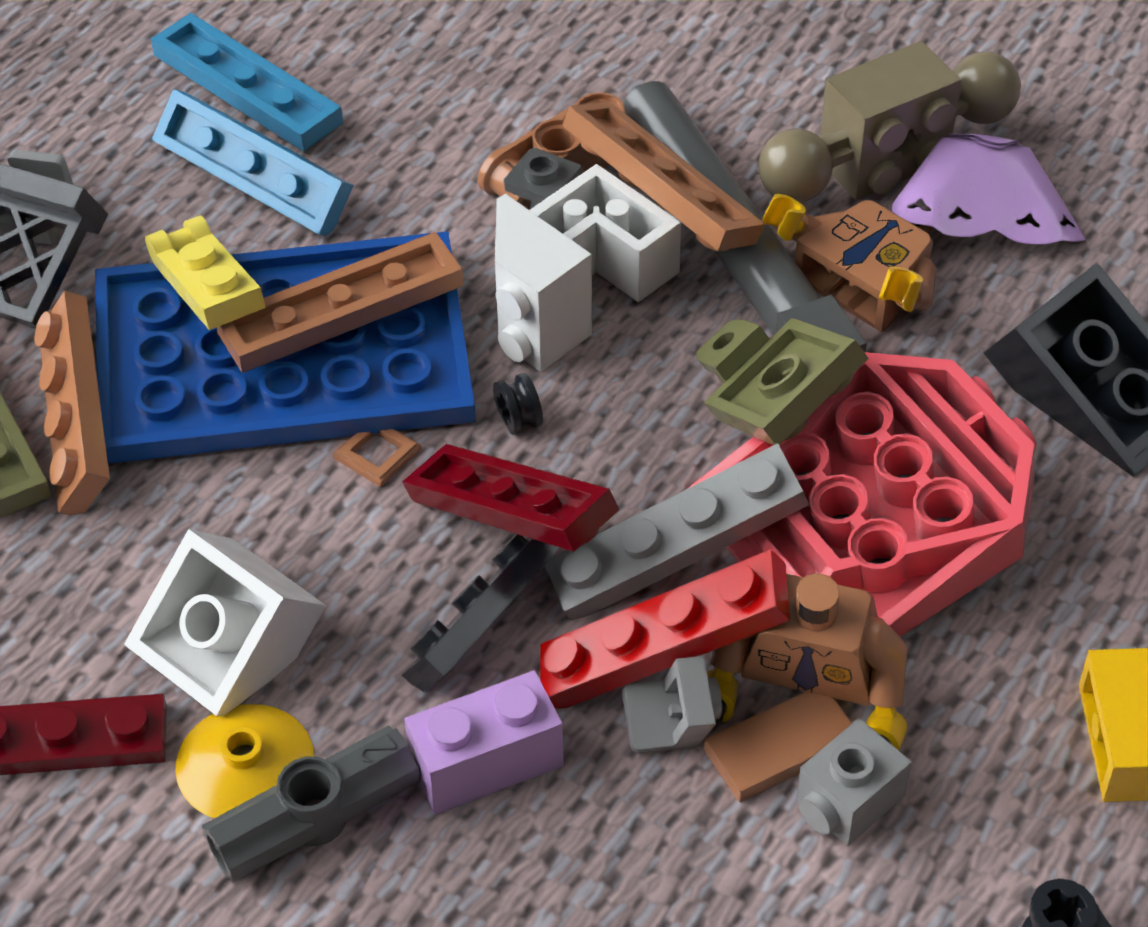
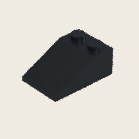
M1095 263L983 354L1016 393L1134 477L1148 465V323L1102 267Z

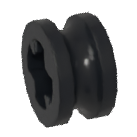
M526 373L516 375L512 384H507L504 380L494 382L493 394L496 407L511 435L520 433L522 425L525 423H529L534 428L542 425L543 412L539 396L533 382Z

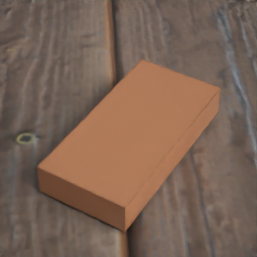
M804 692L706 738L704 741V751L740 803L800 774V767L852 723L833 697Z

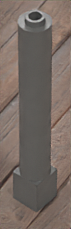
M650 81L635 87L623 102L625 114L758 219L762 220V215L668 85L660 81ZM765 224L757 244L732 248L727 251H715L773 335L791 318L855 339L862 350L866 352L867 342L832 294L822 298L819 296L768 224Z

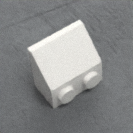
M505 193L496 202L495 275L498 341L502 350L510 359L515 362L525 360L542 372L592 335V254Z
M188 529L124 645L216 716H225L275 678L297 658L326 605L235 539Z

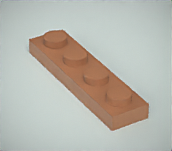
M610 101L569 106L562 126L581 141V146L587 152L603 158L619 171L618 175L624 182L640 188L657 202V206L696 233V238L702 245L715 251H727L732 248L757 244L765 226L764 222Z
M433 232L263 298L266 308L217 327V332L240 371L245 373L464 286L463 269L437 233Z
M64 290L50 312L45 311L39 318L34 339L36 346L40 347L42 369L39 386L42 391H45L47 405L44 432L47 437H50L52 451L49 479L56 488L58 513L77 515L86 513L110 479L87 297Z

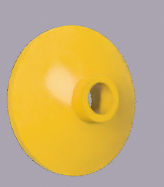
M242 704L225 716H216L214 713L209 715L188 733L177 754L176 779L183 796L195 809L204 815L216 818L276 786L277 779L283 768L294 760L303 757H314V748L306 729L290 714L267 705ZM241 745L254 747L251 752L239 756L231 753L234 748Z

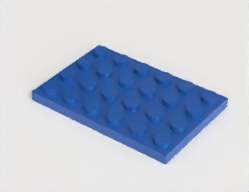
M437 232V235L452 254L449 232ZM430 233L231 255L261 287L263 298ZM154 263L95 269L96 368L108 464L348 437L360 432L374 434L381 433L380 430L394 429L401 431L476 422L475 403L457 289L242 373L218 335L217 327L209 330Z

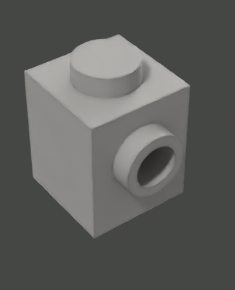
M858 718L800 767L796 802L799 803V810L805 821L815 831L823 835L832 832L849 846L906 796L912 761Z

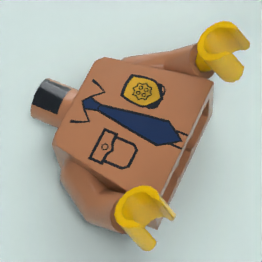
M784 194L774 195L761 221L778 227V235L783 240H794L797 242L795 263L816 292L824 297L832 294L840 307L880 332H883L902 308L908 312L913 310L921 312L927 310L932 305L937 274L936 267L930 260L933 240L929 234L933 230L932 226L912 224L873 200H863L846 211L814 217L806 214L805 207L792 197ZM910 205L908 208L913 209L919 206Z
M814 573L805 577L787 574L790 620L712 651L709 661L714 666V670L707 671V678H716L720 688L721 699L726 703L721 722L730 720L734 714L738 683L733 676L734 673H741V677L811 692L869 706L871 703L875 705V710L868 716L866 724L878 734L888 738L891 744L897 750H900L908 727L904 717L896 711V707H901L904 700L907 649L901 637L882 618H878L874 597L867 591L838 585L831 577L824 574Z

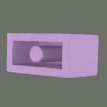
M535 670L404 718L407 743L420 770L419 783L434 815L564 766L563 723Z

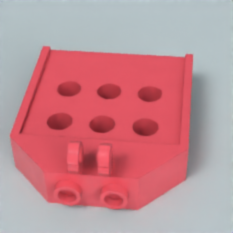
M865 352L869 359L853 373V379L843 391L823 402L808 417L806 426L799 434L783 441L779 445L810 505L726 548L738 562L772 549L786 563L787 574L801 577L814 573L824 574L831 577L838 585L867 591L874 597L878 618H882L901 637L1023 558L1034 486V451L1037 445L1028 426L1017 417L1010 419L996 404L994 395L988 385L978 376L971 378L954 360ZM863 433H872L870 435H860ZM752 437L690 487L773 445ZM801 472H811L806 475H796ZM905 474L913 475V476L908 477V478H899V477H897V476H899V475H905ZM841 514L850 515L844 519L831 518ZM941 517L953 518L949 522L935 521V519ZM876 558L890 559V561L883 564L869 562Z

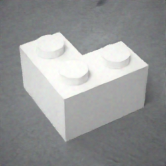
M597 164L530 209L535 215L592 254V276L598 273L638 303L680 273L681 221Z

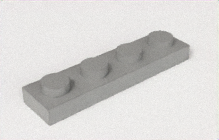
M777 443L597 534L590 542L580 546L576 551L565 550L551 557L545 564V567L564 612L570 620H575L592 615L810 504Z

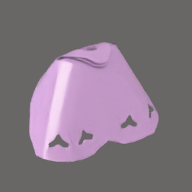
M950 134L948 137L940 138L892 204V212L906 221L917 225L932 226L942 234L949 236L974 237L996 230L1013 241L1025 244H1050L1059 241L1079 242L1086 240L1031 149L1022 146L1017 140L980 134ZM922 199L931 208V211H924L920 207L909 209L907 206ZM958 206L963 212L969 214L971 219H965L961 216L950 219L949 215L953 214ZM1030 213L1033 219L1040 224V227H1035L1031 223L1019 225L1016 221L1023 219ZM1063 215H1065L1066 218L1072 224H1074L1075 227H1072L1069 224H1066V226H1062L1060 224V221L1063 220Z

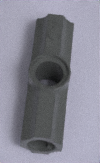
M388 725L326 759L303 757L292 761L283 768L277 779L276 786L201 825L203 835L226 879L229 878L234 883L302 845L320 846L333 841L341 834L347 820L419 782L420 770L408 743L397 728L392 729ZM310 800H323L321 803L313 806L302 805Z

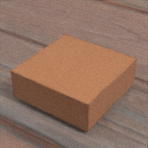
M394 429L380 430L381 433L370 434V432H360L352 435L333 453V458L379 487H382L421 450V444ZM375 434L399 448L380 467L355 453Z

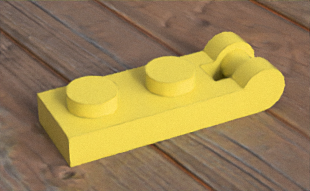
M199 215L184 221V228L166 234L164 230H160L145 236L146 246L154 265L209 330L266 308L261 287L215 238L203 216Z

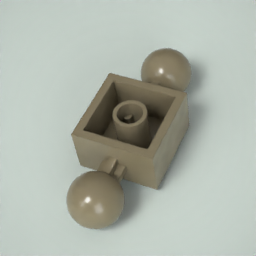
M921 40L826 78L820 137L811 131L800 128L787 129L775 134L767 141L759 157L758 168L761 181L773 196L775 194H784L800 203L811 200L819 195L828 185L831 175L855 200L872 193L878 195L886 194L893 190L899 182L915 174L940 138L948 137L954 133L956 116L960 115L964 119L977 124H991L1009 115L1015 108L1021 94L1019 73L1012 62L1006 57L988 51L973 53L965 57L952 71Z

